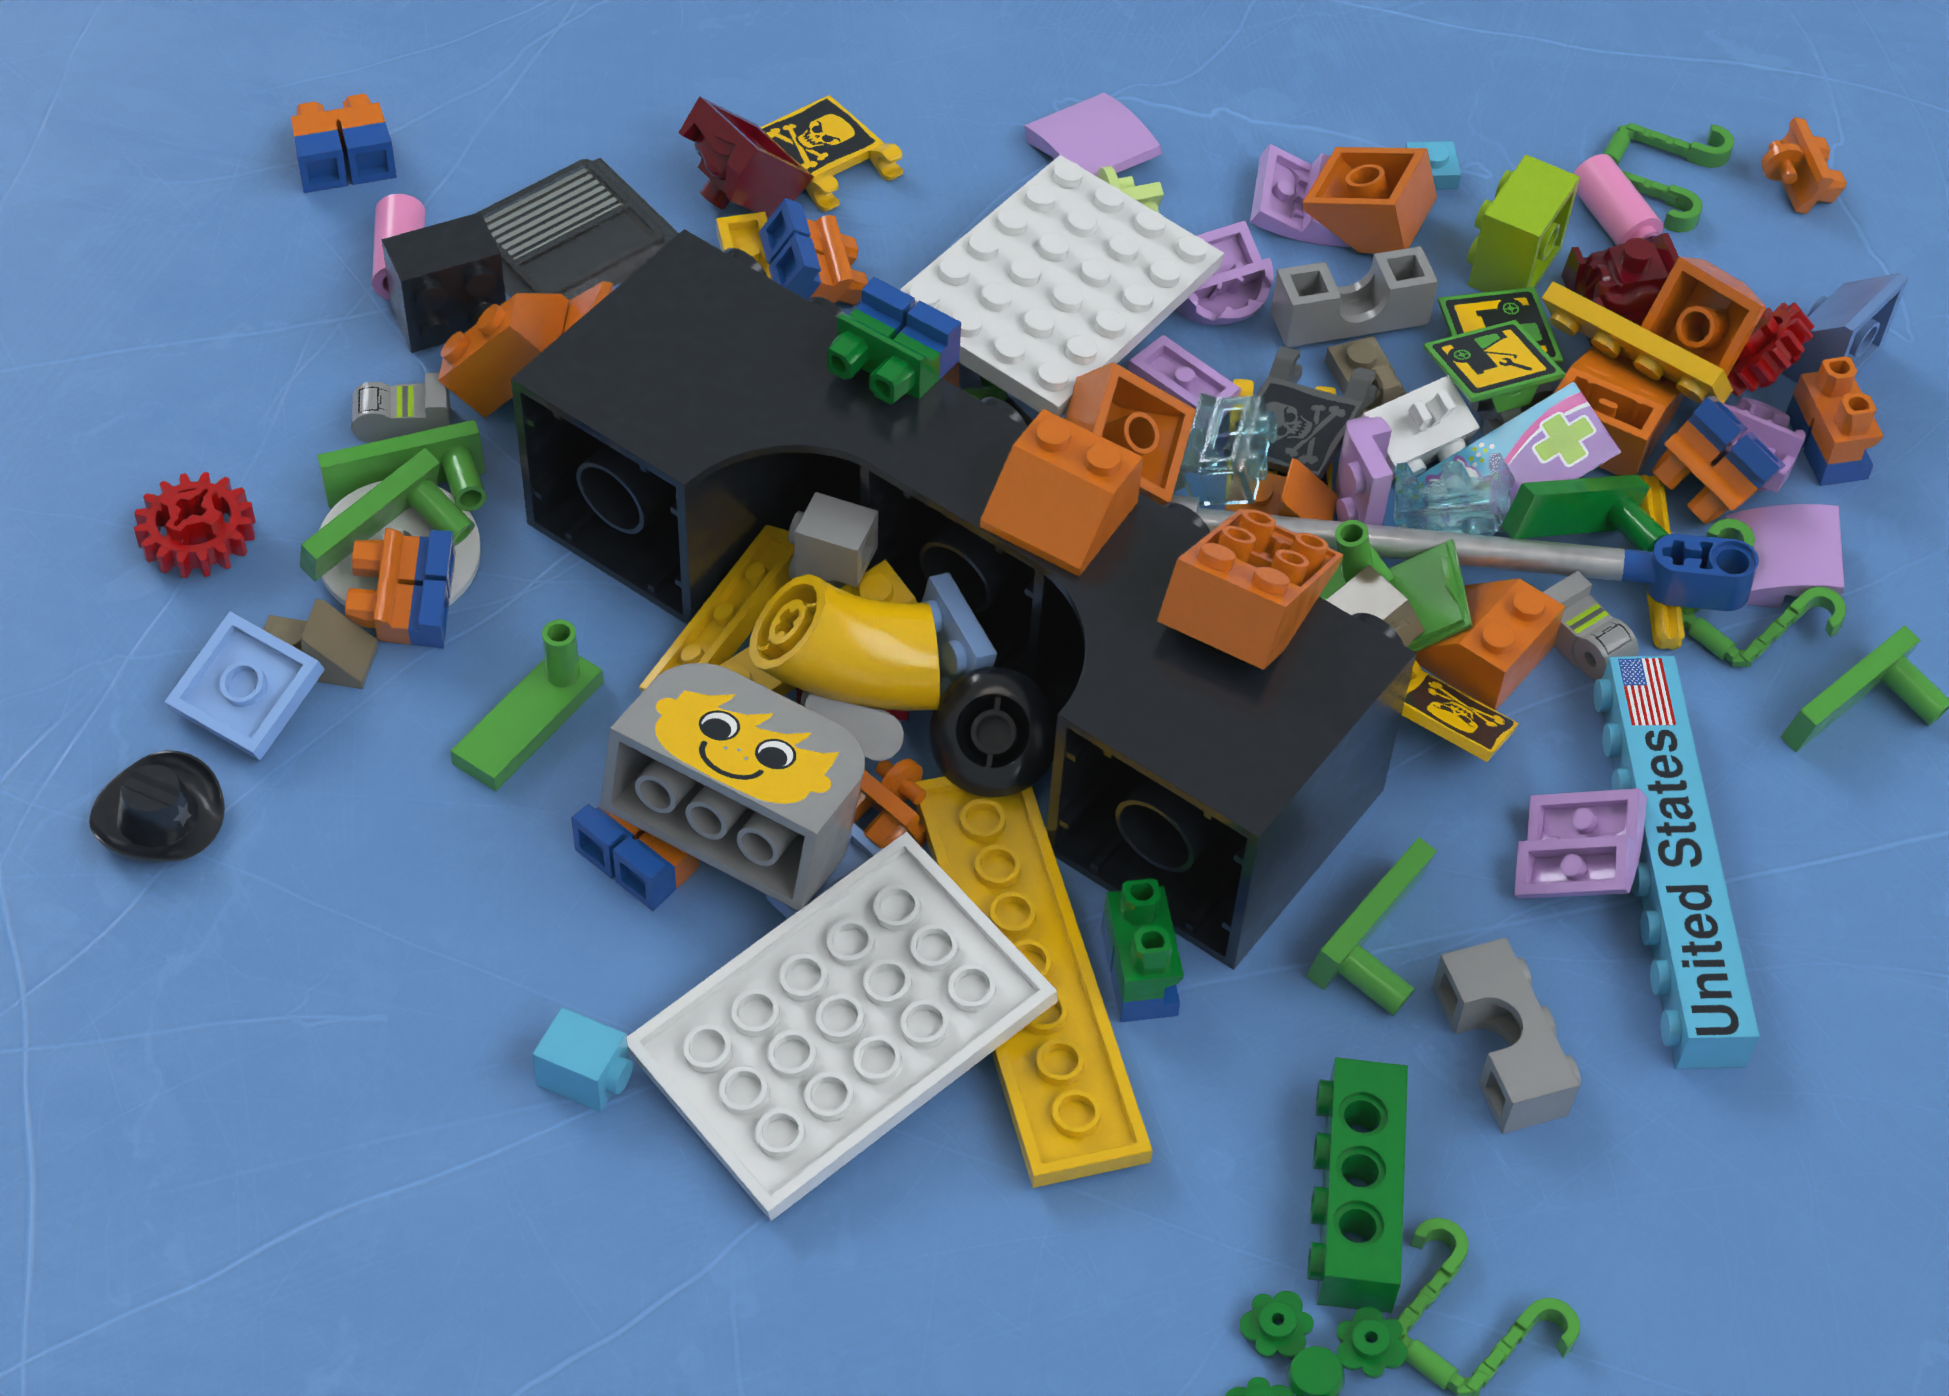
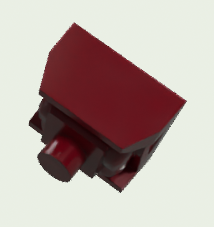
M700 96L678 132L681 136L695 142V149L701 156V161L697 168L709 178L700 194L722 210L732 201L756 213L765 212L767 218H770L784 198L795 201L814 178L810 172L757 124Z
M1669 233L1660 234L1648 241L1642 238H1632L1626 241V243L1591 253L1588 257L1584 258L1579 246L1572 247L1561 277L1567 289L1641 326L1679 255ZM1587 337L1588 340H1589V343H1590V345H1591V347H1592V346H1593V344L1591 343V340H1592V339L1589 338V337Z

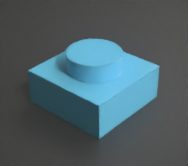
M1454 141L1406 142L1405 148H1427L1436 190L1459 188L1461 171Z

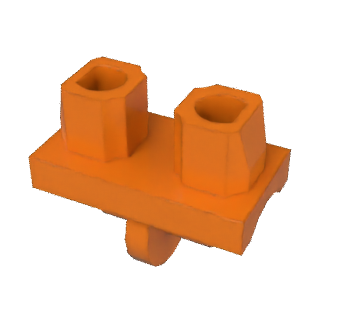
M1793 117L1789 123V131L1781 141L1775 140L1769 144V151L1761 161V168L1768 179L1782 181L1796 212L1808 214L1817 201L1834 203L1845 189L1847 182L1841 171L1829 169L1826 163L1831 150L1826 139L1813 136L1806 119Z
M911 758L903 759L895 765L887 759L880 761L876 766L875 772L883 778L881 783L864 770L853 822L856 823L872 806L879 814L863 832L880 849L888 846L905 832H908L922 846L927 841L925 827L919 822L920 816L904 803L908 798L912 803L918 805L925 799L926 791L915 783L922 779V767Z

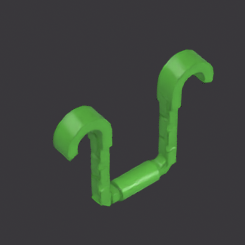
M1630 123L1618 126L1603 154L1609 155L1619 165L1630 144V139L1685 157L1688 162L1703 167L1717 168L1729 161L1734 146V138L1727 129L1711 124L1707 143L1714 147H1710L1695 141L1689 143ZM1622 170L1638 192L1663 200L1666 205L1684 211L1680 212L1675 209L1669 211L1663 224L1665 229L1681 233L1693 230L1698 225L1703 204L1694 192L1673 184L1667 186Z
M1729 518L1719 520L1709 528L1706 537L1740 540L1754 548L1755 537L1753 531L1740 520ZM1810 588L1802 593L1780 617L1773 621L1766 628L1765 632L1762 635L1760 634L1746 650H1738L1736 643L1704 618L1698 619L1694 616V613L1699 610L1698 608L1681 607L1683 625L1689 630L1688 634L1721 660H1728L1732 667L1747 668L1751 667L1752 663L1766 652L1770 645L1776 642L1788 630L1790 625H1793L1813 607H1823L1831 613V617L1828 618L1825 627L1826 632L1831 638L1839 632L1843 625L1846 605L1844 599L1830 588Z
M1432 1218L1425 1220L1417 1227L1410 1246L1423 1249L1424 1245L1429 1241L1437 1240L1446 1243L1450 1247L1452 1254L1437 1270L1433 1279L1428 1281L1420 1290L1412 1303L1410 1302L1397 1318L1403 1328L1400 1340L1404 1342L1407 1348L1405 1362L1441 1389L1446 1390L1448 1388L1455 1393V1396H1478L1482 1387L1485 1388L1497 1373L1500 1365H1503L1515 1351L1517 1344L1521 1343L1533 1329V1326L1540 1321H1552L1561 1328L1563 1335L1560 1337L1556 1348L1563 1358L1572 1351L1580 1333V1321L1576 1312L1569 1304L1555 1298L1539 1299L1528 1306L1510 1327L1507 1335L1503 1336L1491 1350L1489 1357L1485 1358L1473 1372L1472 1377L1463 1378L1458 1374L1459 1369L1418 1339L1413 1341L1409 1338L1407 1331L1409 1332L1422 1317L1423 1312L1430 1308L1440 1296L1441 1291L1444 1288L1446 1289L1461 1270L1468 1253L1469 1242L1465 1231L1457 1223L1449 1219Z

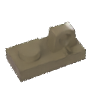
M1374 336L1327 348L1325 362L1344 395L1350 377L1356 368H1366L1376 373V378L1373 380L1372 385L1377 387V396L1371 405L1363 409L1359 417L1369 410L1407 394Z

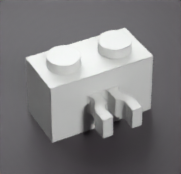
M1449 375L1369 410L1361 416H1369V418L1381 417L1392 430L1386 462L1393 473L1392 480L1397 479L1399 484L1407 483L1422 474L1427 469L1425 465L1438 459L1442 462L1467 447L1466 443L1480 428L1454 383L1449 378Z

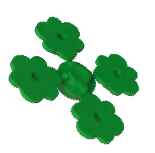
M1281 1291L1273 1298L1267 1294H1259L1252 1301V1311L1242 1316L1239 1326L1240 1332L1248 1341L1256 1342V1351L1262 1357L1270 1358L1278 1352L1285 1358H1293L1287 1371V1380L1290 1388L1284 1385H1273L1270 1387L1269 1382L1265 1378L1254 1377L1248 1382L1247 1388L1234 1387L1227 1392L1226 1396H1294V1394L1296 1396H1338L1345 1383L1344 1369L1350 1371L1362 1369L1366 1377L1376 1379L1382 1376L1385 1368L1395 1369L1404 1364L1407 1358V1348L1404 1342L1400 1340L1403 1331L1402 1325L1396 1319L1389 1318L1384 1320L1382 1313L1374 1307H1362L1355 1312L1353 1322L1343 1321L1338 1325L1336 1335L1341 1343L1335 1355L1331 1350L1320 1346L1306 1348L1305 1335H1308L1313 1330L1314 1321L1310 1314L1302 1312L1303 1303L1299 1295L1292 1291ZM1278 1320L1281 1321L1282 1324L1276 1325L1273 1322ZM1371 1338L1374 1339L1376 1342L1369 1343L1366 1340Z

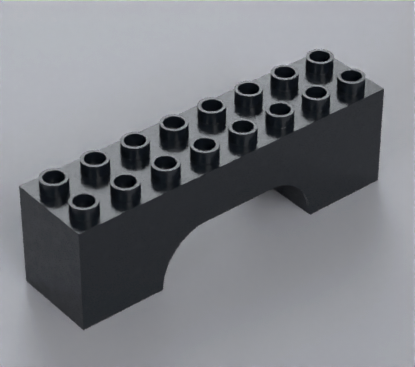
M682 230L511 378L527 524L687 625L766 524L789 531L797 511H806L815 492L877 510L878 547L866 571L886 559L914 595L917 603L923 601L930 576L949 572L997 652L993 667L1009 668L1027 675L1045 691L1051 700L1057 714V728L1047 834L1055 857L1109 892L1122 891V884L1126 881L1151 878L1158 880L1159 887L1164 886L1174 933L1233 970L1384 790L1416 652L1404 646L1398 633L1388 623L1368 613L1350 615L1323 598L1318 597L1285 650L1262 670L1157 622L1177 559L1211 532L1203 519L1190 508L1174 502L1160 505L1139 492L1138 503L1079 577L980 528V519L1011 448L1027 429V425L1021 415L1008 403L998 398L986 397L979 400L943 378L920 399L906 393L890 405L875 397L874 393L869 389L870 373L860 369L851 379L846 380L832 374L827 369V350L837 337V317L844 312L833 302L825 298L811 297L806 300L771 280L761 265L752 256L740 249L728 248L723 252L689 231Z

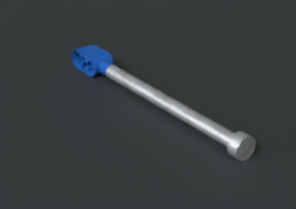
M1173 495L1171 502L1182 504L1193 510L1203 519L1207 526H1219L1236 512L1199 508V497ZM1270 515L1276 520V525L1294 533L1303 532L1319 536L1328 543V548L1338 552L1335 531L1343 522ZM1365 524L1368 528L1370 544L1380 558L1408 560L1453 539L1459 565L1563 576H1570L1579 571L1585 578L1646 583L1648 594L1655 601L1664 605L1708 610L1734 611L1742 608L1749 600L1759 563L1757 552L1749 544L1736 539L1670 534L1660 538L1656 542L1653 551Z

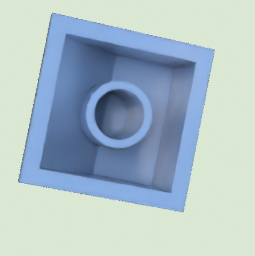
M1901 273L1847 282L1843 283L1829 298L1821 296L1807 315L1815 326L1810 331L1813 338L1802 344L1805 351L1801 354L1799 360L1781 374L1798 383L1801 374L1818 372L1824 359L1846 356L1852 359L1858 372L1882 349L1908 277Z

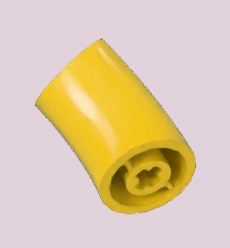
M806 574L795 577L782 586L766 603L755 622L749 644V656L753 665L784 683L819 697L873 709L900 711L938 709L940 701L938 645L933 613L930 604L927 602L897 603L867 599L843 591L820 577Z

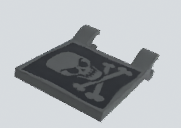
M1281 347L1275 356L1268 378L1223 448L1224 455L1287 474L1291 460L1294 458L1299 460L1321 480L1342 446L1346 422L1359 418L1363 409L1374 402L1377 396V387L1372 385V382L1376 378V373L1366 368H1356L1350 377L1345 395L1342 397L1296 384L1302 376V366L1296 364L1300 358V351L1289 347Z

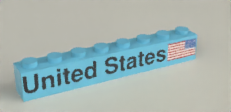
M1675 656L1609 657L1603 678L1596 679L1594 684V706L1597 712H1603L1606 723L1603 728L1602 742L1605 756L1613 758L1615 769L1612 774V790L1640 788L1647 796L1641 853L1631 889L1633 895L1641 897L1644 910L1640 920L1642 942L1645 946L1651 945L1654 960L1650 969L1651 988L1654 995H1661L1664 1011L1660 1021L1661 1038L1665 1046H1671L1676 1069L1743 1068L1747 1066L1760 1035Z

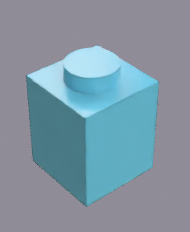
M561 1007L532 1054L537 1086L599 1112H602L612 1093L619 1095L625 1089L633 1070V1061L629 1060L626 1033L564 1007Z

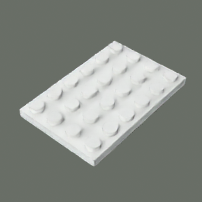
M1059 155L900 290L914 297L915 305L922 301L961 322L959 363L1039 413L1042 409H1045L1053 414L1062 416L1067 411L1070 398L1073 395L1076 377L1112 362L1119 363L1221 267L1225 253L1163 217L1160 213L1153 211L1123 193L1120 189L1083 169L1078 164Z
M905 832L627 1036L628 1053L762 1212L772 1221L1058 1002L1057 990L909 833Z

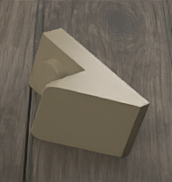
M321 599L315 600L307 621L269 615L263 629L318 660L325 670L317 682L363 689L379 647L376 638Z

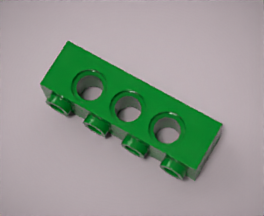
M1335 1057L1330 1080L1319 1079L1316 1096V1116L1326 1117L1325 1133H1316L1313 1169L1323 1170V1187H1313L1310 1224L1321 1225L1320 1243H1310L1307 1265V1279L1318 1281L1317 1305L1350 1309L1371 1306L1384 1313H1392L1401 1286L1408 1065ZM1349 1125H1360L1370 1132H1357L1351 1129ZM1346 1179H1360L1368 1186L1357 1187L1347 1182ZM1356 1233L1367 1242H1352L1345 1238L1343 1234Z

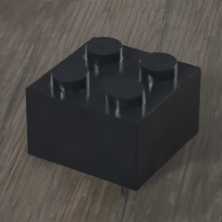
M481 212L381 239L392 312L411 353L445 344L457 332L464 334L477 324L478 319L488 307L493 304L500 306L506 301L501 252Z

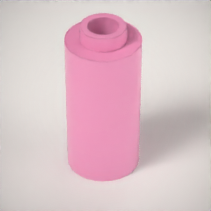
M1595 155L1584 161L1573 174L1580 176L1576 194L1616 245L1626 243V241L1632 238H1642L1648 241L1662 234L1663 222L1609 155Z
M388 195L382 198L375 208L372 286L379 296L390 300L381 239L426 227L425 207L418 199L410 195Z

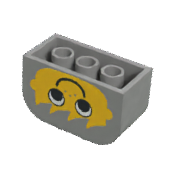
M707 663L683 664L670 668L658 675L610 727L600 808L799 911L811 901L846 855L865 769V756L861 745L847 729L817 712L768 689L766 686L722 666Z

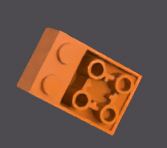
M1592 346L1570 366L1565 374V378L1562 379L1554 393L1575 382L1620 449V454L1598 467L1619 476L1639 475L1685 395L1676 388L1677 383L1663 376L1659 380H1653L1637 370L1633 365V360L1620 353L1617 358L1609 357Z
M1239 509L1177 559L1157 622L1264 670L1285 650L1340 565L1344 554L1328 548V543L1319 536L1303 532L1294 533L1276 525V520L1264 512L1252 509L1245 511Z

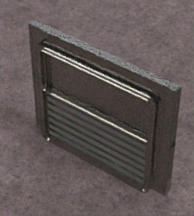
M602 158L594 161L589 159L579 160L479 211L501 252L505 292L510 298L516 293L562 294L568 300H571L602 281L611 282L614 287L625 281L679 234Z

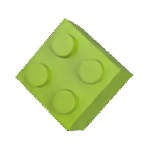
M1526 154L1514 171L1507 169L1498 184L1495 199L1493 201L1486 199L1477 214L1474 226L1480 229V233L1472 243L1466 260L1467 263L1472 265L1468 286L1482 292L1529 287L1536 288L1562 249L1580 176Z

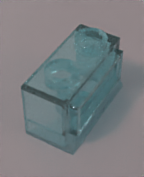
M1200 393L1180 467L1189 496L1199 497V506L1255 502L1259 482L1264 481L1267 476L1268 464L1266 455L1269 444L1274 443L1277 437L1276 416L1273 411H1268L1263 395L1216 398ZM1236 435L1231 456L1218 458V451L1215 445L1216 438Z
M1501 453L1490 454L1489 469L1491 470V475L1470 477L1461 462L1451 460L1442 464L1441 480L1419 482L1407 462L1397 463L1393 520L1397 527L1494 536V532L1505 531L1501 525L1511 506V493L1515 478ZM1489 501H1490V503H1484V504H1474V505H1464V506H1454V507L1424 509V508H1428V507H1439V506H1449V505H1459V504H1469V503H1479V502H1489Z

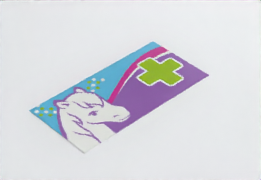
M1572 382L1397 488V491L1421 529L1485 535L1503 523L1522 483L1578 479L1620 454L1621 451L1575 382Z

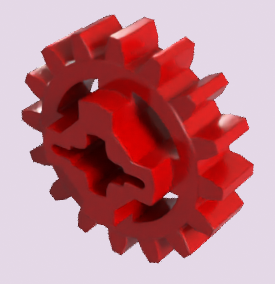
M1785 302L1781 303L1774 312L1770 307L1765 309L1727 377L1733 389L1731 394L1733 393L1738 397L1747 388L1753 392L1758 386L1761 388L1767 387L1776 382L1777 377L1785 369H1788L1799 360L1801 354L1805 351L1802 344L1813 338L1810 331L1815 326L1795 302L1789 306Z
M203 472L198 481L191 482L188 475L184 473L180 474L179 485L172 486L170 483L162 481L159 483L161 489L159 496L149 493L143 496L146 508L136 509L134 513L137 526L134 527L139 548L143 550L145 560L148 563L157 560L160 572L164 574L176 566L179 567L181 578H187L192 569L200 568L203 576L208 577L211 574V566L218 563L225 569L231 568L229 556L231 554L245 556L247 554L245 541L255 540L256 535L253 524L256 521L252 503L247 502L246 493L242 487L232 490L230 478L223 477L214 484L211 483L209 472ZM225 513L230 517L229 523L224 522L223 515ZM162 527H165L167 531L165 537L160 533Z

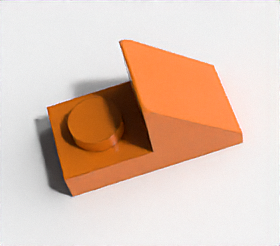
M1292 458L1287 477L1237 465L1224 510L1238 511L1242 509L1245 511L1252 509L1268 515L1332 521L1336 501L1339 496L1299 460Z

